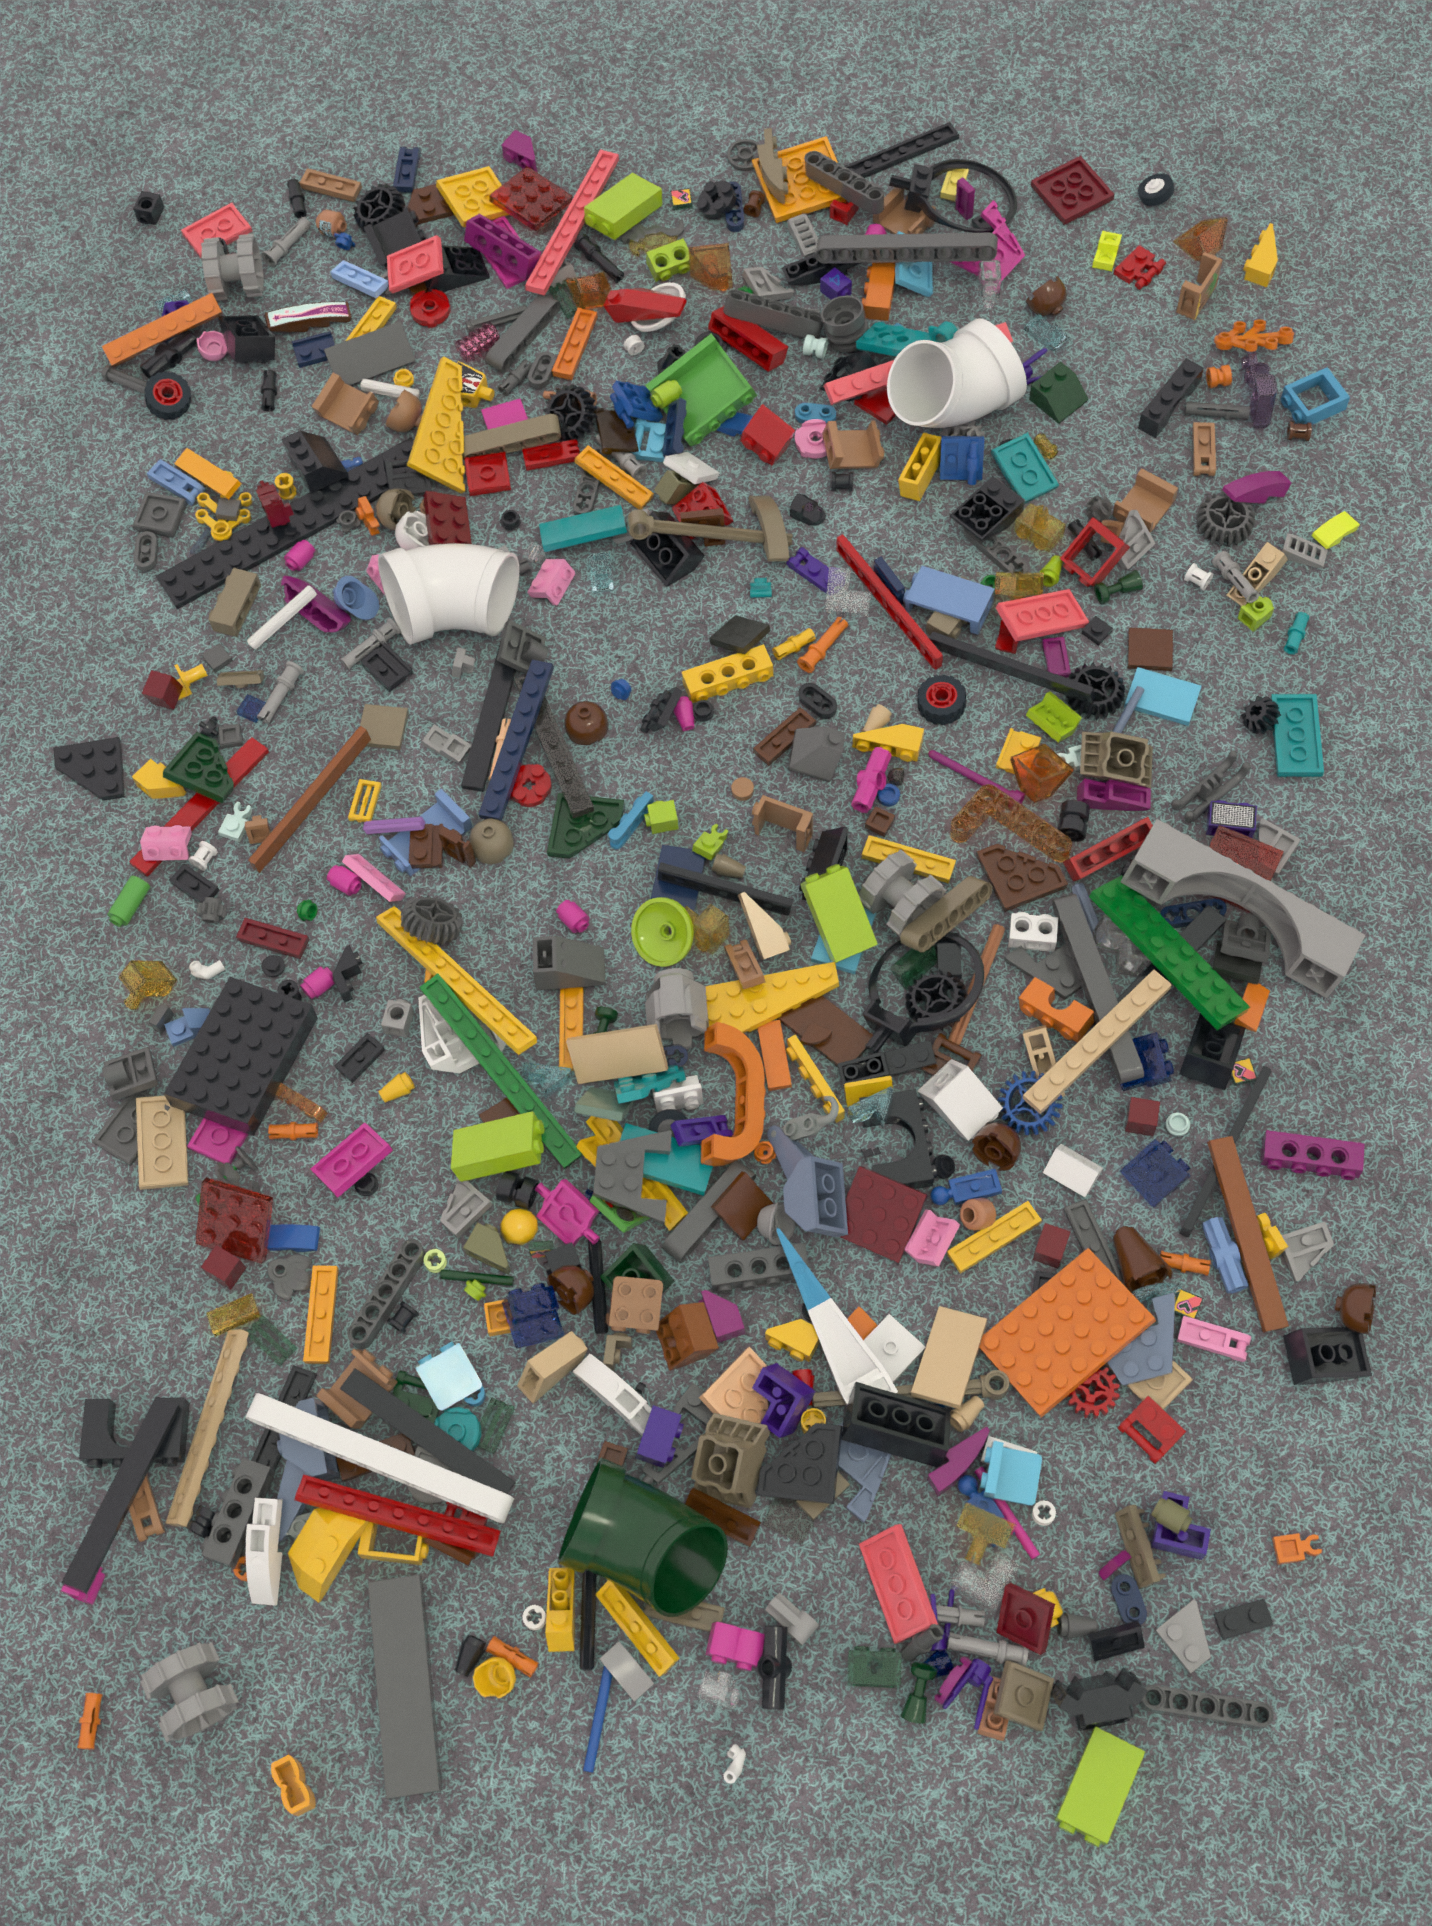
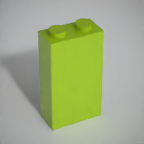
M632 172L584 207L585 224L615 240L662 206V188Z
M839 864L828 867L826 869L827 872L818 875V873L807 876L805 878L806 881L800 884L829 959L835 963L878 945L849 869Z
M532 1111L453 1130L451 1170L459 1181L463 1182L541 1164V1153L544 1152L542 1143L544 1125L542 1120H538Z
M1095 1726L1055 1820L1060 1822L1059 1828L1070 1834H1074L1077 1831L1085 1835L1084 1841L1095 1847H1099L1100 1844L1104 1846L1108 1844L1145 1751Z

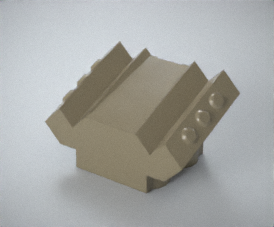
M1082 732L1080 774L1086 777H1096L1104 781L1111 779L1151 788L1153 747L1148 745V739L1117 732Z
M713 1413L707 1423L705 1434L699 1437L691 1479L695 1480L694 1488L721 1502L751 1508L757 1497L755 1489L759 1483L760 1469L767 1451L764 1443L770 1435L768 1426Z

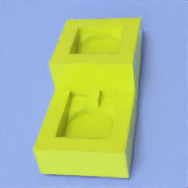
M1102 231L1092 268L1107 271L1113 270L1122 238L1121 234Z
M1343 511L1320 526L1311 536L1325 549H1329L1340 543L1344 536L1355 532L1360 524L1347 512Z

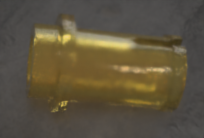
M1039 433L1035 436L1033 442L1043 452V457L1048 459L1056 457L1058 454L1057 445L1052 444L1044 433Z

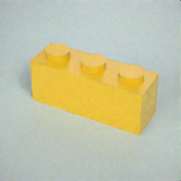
M923 432L898 479L900 496L917 501L921 500L940 464V436Z

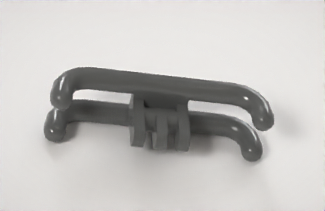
M1230 751L1227 758L1182 798L1174 799L1171 803L1172 809L1177 811L1182 809L1199 795L1204 802L1193 811H1187L1184 816L1186 822L1195 821L1208 810L1211 801L1220 800L1246 777L1251 768L1250 763H1243L1240 770L1221 786L1224 778L1223 774L1233 765L1238 756L1236 751Z

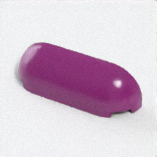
M283 576L281 586H284L286 596L284 600L287 604L307 586H311L316 591L317 595L298 613L321 631L338 632L350 623V616L312 585L295 577Z

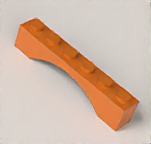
M210 293L103 345L102 348L110 364L116 367L175 335L222 316L223 313L213 293Z

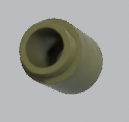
M1161 1497L1151 1516L1156 1518V1522L1176 1534H1179L1181 1530L1186 1532L1193 1520L1189 1517L1191 1511L1169 1498L1165 1500Z

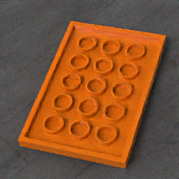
M1087 1248L982 1336L979 1349L998 1370L1008 1376L1009 1383L1038 1416L1042 1418L1156 1322V1320L1098 1257Z

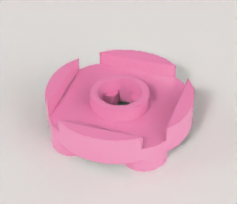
M812 419L802 423V427L799 430L797 428L795 432V446L802 457L816 459L827 456L822 435L826 421ZM814 436L820 439L819 441H812Z

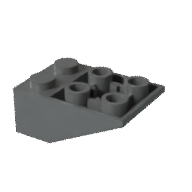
M559 936L532 937L533 975L536 991L606 985L603 947Z

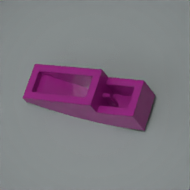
M1265 471L1237 479L1223 486L1222 490L1234 502L1265 503L1269 496L1284 497L1292 482L1281 471Z
M1084 778L1077 786V800L1088 804L1090 809L1146 811L1151 808V788L1111 779L1103 783Z
M988 1427L983 1428L949 1449L944 1457L946 1464L928 1474L927 1480L938 1497L954 1486L974 1464L990 1432Z

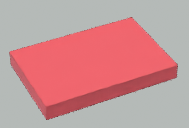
M230 203L187 226L181 232L201 258V243L204 242V239L219 237L224 239L226 245L239 239V235H246L252 232V228L236 207Z
M438 235L387 256L390 292L394 294L444 273L441 238Z

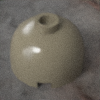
M399 488L385 491L376 504L379 522L385 528L395 531L398 519H401L407 512L413 513L416 511V507H412V500L415 501L413 494L406 489Z
M491 818L482 820L472 828L469 835L474 856L481 863H500L513 851V834L508 826L500 820Z

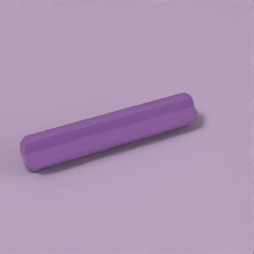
M423 817L372 820L364 822L363 830L366 834L423 830L426 822Z

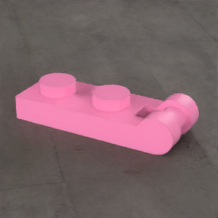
M1183 1316L1176 1342L1245 1362L1247 1358L1245 1351L1246 1347L1250 1345L1251 1336ZM1230 1340L1237 1343L1236 1348L1229 1347Z

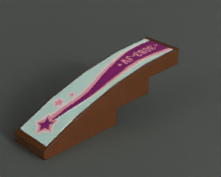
M348 302L301 304L266 312L264 315L266 325L270 331L308 332L309 327H329L330 322L347 323L351 321Z

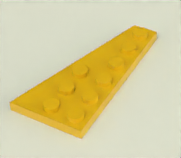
M443 356L437 367L407 466L459 493H464L463 474L465 473V466H463L462 462L464 431L463 421H461V412L463 411V403H461L462 366Z

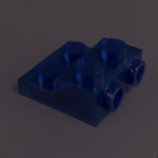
M1157 1032L1132 1039L1143 1067L1144 1077L1120 1084L1121 1089L1127 1091L1145 1085L1153 1087L1171 1082L1170 1075L1174 1074V1068L1171 1060L1167 1061L1165 1053L1169 1052L1167 1040L1165 1038L1162 1039Z
M1156 1138L1120 1170L1123 1176L1153 1208L1191 1177L1187 1172L1191 1169L1182 1158L1176 1160L1171 1154L1174 1151L1173 1148L1165 1140L1160 1143Z
M539 1283L532 1286L530 1291L523 1292L521 1288L508 1292V1296L502 1301V1305L516 1349L564 1336L557 1313L559 1305L553 1286L545 1287V1283Z

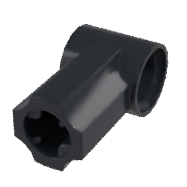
M673 344L671 347H668L664 357L657 361L658 375L686 354L680 345Z

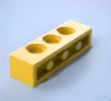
M763 644L751 648L746 654L736 653L682 671V682L690 701L695 703L716 695L723 696L737 688L744 689L758 681L765 682L770 677H773V664Z

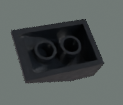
M258 315L218 316L229 355L235 362L240 364H246L248 361L267 363L270 360H275V336Z
M1200 1013L1179 1075L1208 1084L1214 1088L1225 1090L1246 1028L1229 1023L1216 1030Z
M1347 1327L1301 1328L1283 1335L1294 1385H1312L1372 1376L1362 1333L1351 1331Z

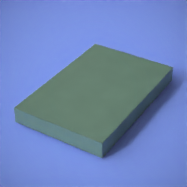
M590 1087L575 1104L574 1112L621 1122L635 1105L636 1100L618 1104L615 1091Z

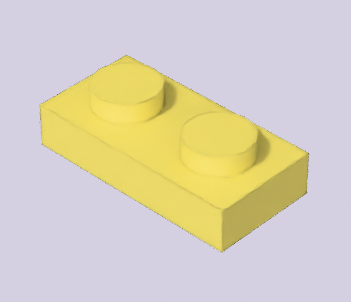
M969 169L948 171L940 198L956 201L957 180L962 177L967 180Z

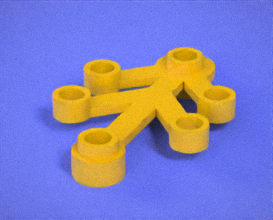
M225 471L229 475L233 476L231 472ZM204 492L198 494V504L201 507L209 508L215 514L218 504L210 499L209 494ZM248 492L240 494L239 498L236 499L241 500V504L244 507L250 506L253 502L252 496ZM200 509L195 513L197 522L205 523L210 527L211 535L217 541L229 539L233 528L240 523L245 524L251 521V514L247 509L240 510L237 521L229 520L228 522L223 519H218L216 522L208 515L205 509Z

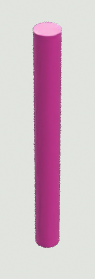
M983 1466L974 1471L980 1482L982 1473H987ZM993 1499L1031 1560L1038 1557L1040 1553L1006 1501Z

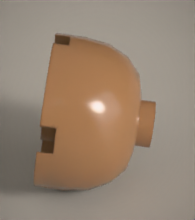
M404 389L385 424L390 429L402 433L411 431L414 426L418 428L422 418V404L414 394Z

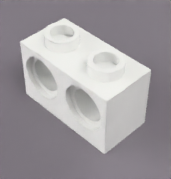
M1025 912L1012 913L1008 948L1022 946L1024 949L1054 952L1057 942L1058 917H1052L1048 914L1036 916ZM1022 927L1025 928L1027 931L1020 932L1017 930V928ZM1045 929L1048 930L1050 933L1043 934L1040 932V930Z

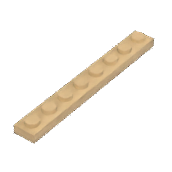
M1153 970L1023 1095V1099L1039 1114L1044 1112L1171 989L1172 984Z
M241 1329L228 1330L166 1524L187 1527L188 1522L192 1518L193 1505L201 1490V1480L209 1465L208 1459L211 1449L217 1440L216 1434L219 1424L224 1419V1409L227 1400L232 1394V1384L240 1369L239 1362L242 1353L247 1347L249 1332Z

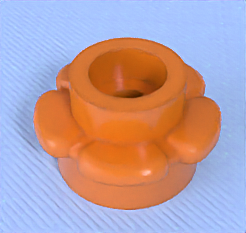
M769 1141L759 1142L754 1149L755 1159L758 1162L761 1161L762 1164H769L772 1162V1159L776 1158L774 1148Z

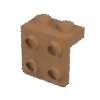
M616 1276L613 1280L610 1313H606V1324L611 1326V1330L626 1331V1328H635L636 1332L650 1334L651 1330L658 1331L663 1283L660 1280Z

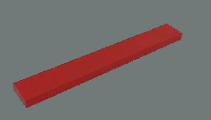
M843 534L837 537L836 551L932 668L937 670L942 667L943 655L847 538Z
M253 737L226 762L227 772L233 780L234 788L269 753L268 748ZM196 793L163 827L180 825L182 827H191L192 832L220 802ZM141 849L129 862L134 868L148 877L163 860L145 861Z
M304 1474L295 1495V1501L492 1557L494 1556L501 1530Z

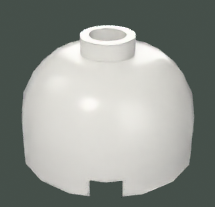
M419 511L407 512L396 525V540L405 551L429 546L426 515Z

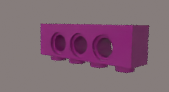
M481 214L467 220L464 242L498 262L504 268L514 272L520 278L526 280L530 277L541 257V251Z
M1266 1130L1262 1138L1260 1165H1265L1271 1170L1287 1168L1299 1174L1308 1171L1316 1172V1175L1321 1177L1337 1175L1341 1176V1179L1354 1180L1359 1178L1363 1172L1365 1143ZM1282 1150H1289L1293 1157L1285 1156ZM1307 1153L1314 1154L1317 1160L1309 1159ZM1331 1157H1338L1342 1163H1335Z

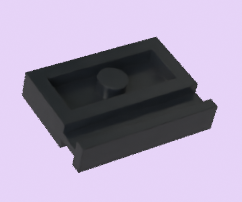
M384 642L381 648L375 649L362 659L361 664L386 690L391 692L405 681L408 675L414 673L412 668Z

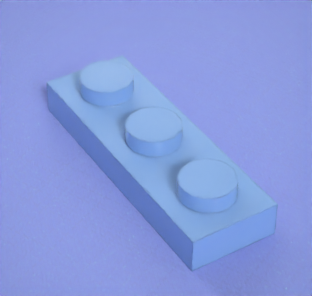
M344 260L330 271L333 279L374 298H377L389 288L388 280Z

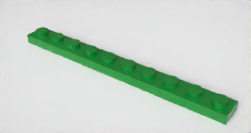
M436 974L419 988L518 1113L524 1114L533 1111L538 1120H542L544 1125L542 1143L565 1170L583 1156L576 1148L577 1145L442 977Z

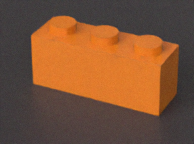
M895 262L872 263V266H868L867 269L869 282H865L864 294L867 296L862 298L866 319L889 321L895 286Z

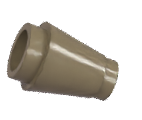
M723 853V855H716L711 871L716 872V875L742 879L746 866Z

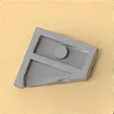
M755 267L743 270L742 275L749 288L752 289L753 294L772 300L793 297V289L789 288L786 290L780 285L781 280L771 275L765 268Z
M1137 510L1129 512L1119 536L1130 546L1128 551L1119 560V565L1123 570H1128L1156 544Z
M1262 818L1259 823L1257 867L1277 878L1301 839Z
M456 1178L457 1185L453 1194L450 1193L447 1208L443 1211L440 1222L458 1239L492 1206V1203L468 1181L460 1182Z
M1325 1221L1282 1235L1288 1245L1283 1255L1293 1281H1299L1334 1245Z
M1195 1599L1155 1631L1189 1674L1211 1657Z

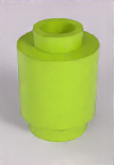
M668 380L653 389L650 398L655 407L663 409L679 398L682 394V389L676 380Z

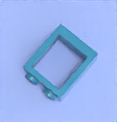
M1328 367L1284 386L1281 403L1285 408L1289 409L1296 423L1306 424L1311 422L1313 425L1346 410L1350 396ZM1318 385L1330 401L1308 411L1297 394Z

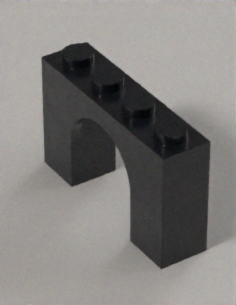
M916 1089L859 1098V1110L863 1128L886 1124L899 1125L912 1135L915 1143L913 1151L906 1158L900 1161L872 1165V1171L914 1189L933 1186L934 1178H937V1169L930 1161V1156L933 1155L931 1141L926 1142L925 1133H928V1125L926 1119L921 1117L920 1111H924L922 1097H917Z
M184 1397L163 1398L179 1404L180 1409L153 1463H162V1466L175 1467L177 1462H185L190 1403ZM85 1399L79 1459L87 1464L89 1468H101L102 1464H112V1467L120 1468L129 1448L119 1446L115 1440L114 1421L116 1404L111 1399Z

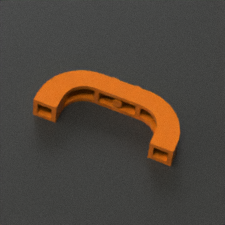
M716 1022L705 1031L704 1051L725 1058L735 1072V1129L732 1137L713 1134L701 1141V1164L725 1166L748 1155L758 1145L763 1133L766 1089L764 1087L763 1063L754 1044L744 1033L735 1027Z

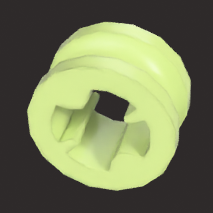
M432 1249L425 1254L424 1264L430 1272L439 1273L446 1267L447 1259L441 1250ZM433 1256H438L439 1260H441V1263H437V1266H433L429 1261L431 1258L434 1259Z

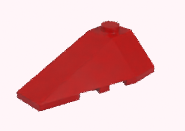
M646 288L620 289L610 291L603 307L614 322L620 323L680 317L687 300Z

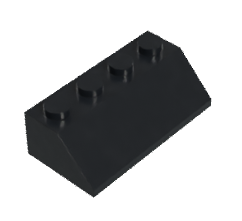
M855 1382L843 1420L841 1440L938 1468L949 1450L951 1410Z

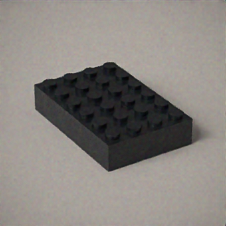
M229 977L164 1092L170 1106L254 1136L318 1019L313 1006Z

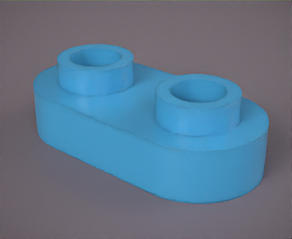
M801 403L795 408V419L801 424L812 419H820L826 421L827 424L828 421L836 420V410L830 405Z

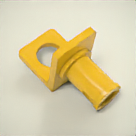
M202 663L186 672L181 671L178 664L174 665L180 677L177 681L183 686L178 700L192 694L189 688L191 683L208 676Z

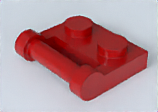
M1149 1395L1117 1428L1122 1434L1126 1433L1151 1457L1149 1460L1153 1464H1157L1187 1432ZM1136 1420L1163 1444L1158 1450L1132 1426Z

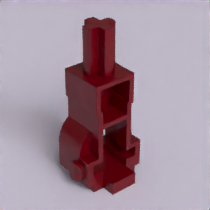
M259 481L260 485L257 486L256 493L271 527L286 525L290 522L289 516L294 515L290 503L283 504L274 484L269 485L268 482Z

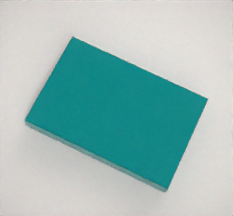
M1028 432L991 450L992 457L1011 489L1025 499L1024 504L1059 487L1057 480Z

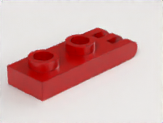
M574 439L522 449L526 471L575 462V458L580 454L578 441Z

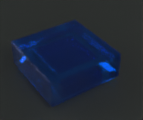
M247 694L236 712L239 716L257 723L259 720L257 715L266 702Z

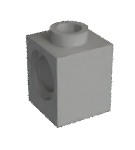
M397 999L396 1001L388 1000L381 1023L385 1034L407 1038L414 1015L413 1008L409 1002L402 999ZM403 1014L402 1018L398 1020L393 1019L396 1015Z

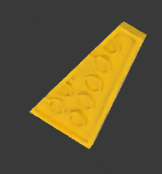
M831 962L764 975L765 983L746 989L742 988L739 980L705 986L709 1026L720 1022L733 1026L742 1033H750L758 1027L781 1017L782 1013L800 1007L801 1003L811 998L816 999L839 987L836 964Z

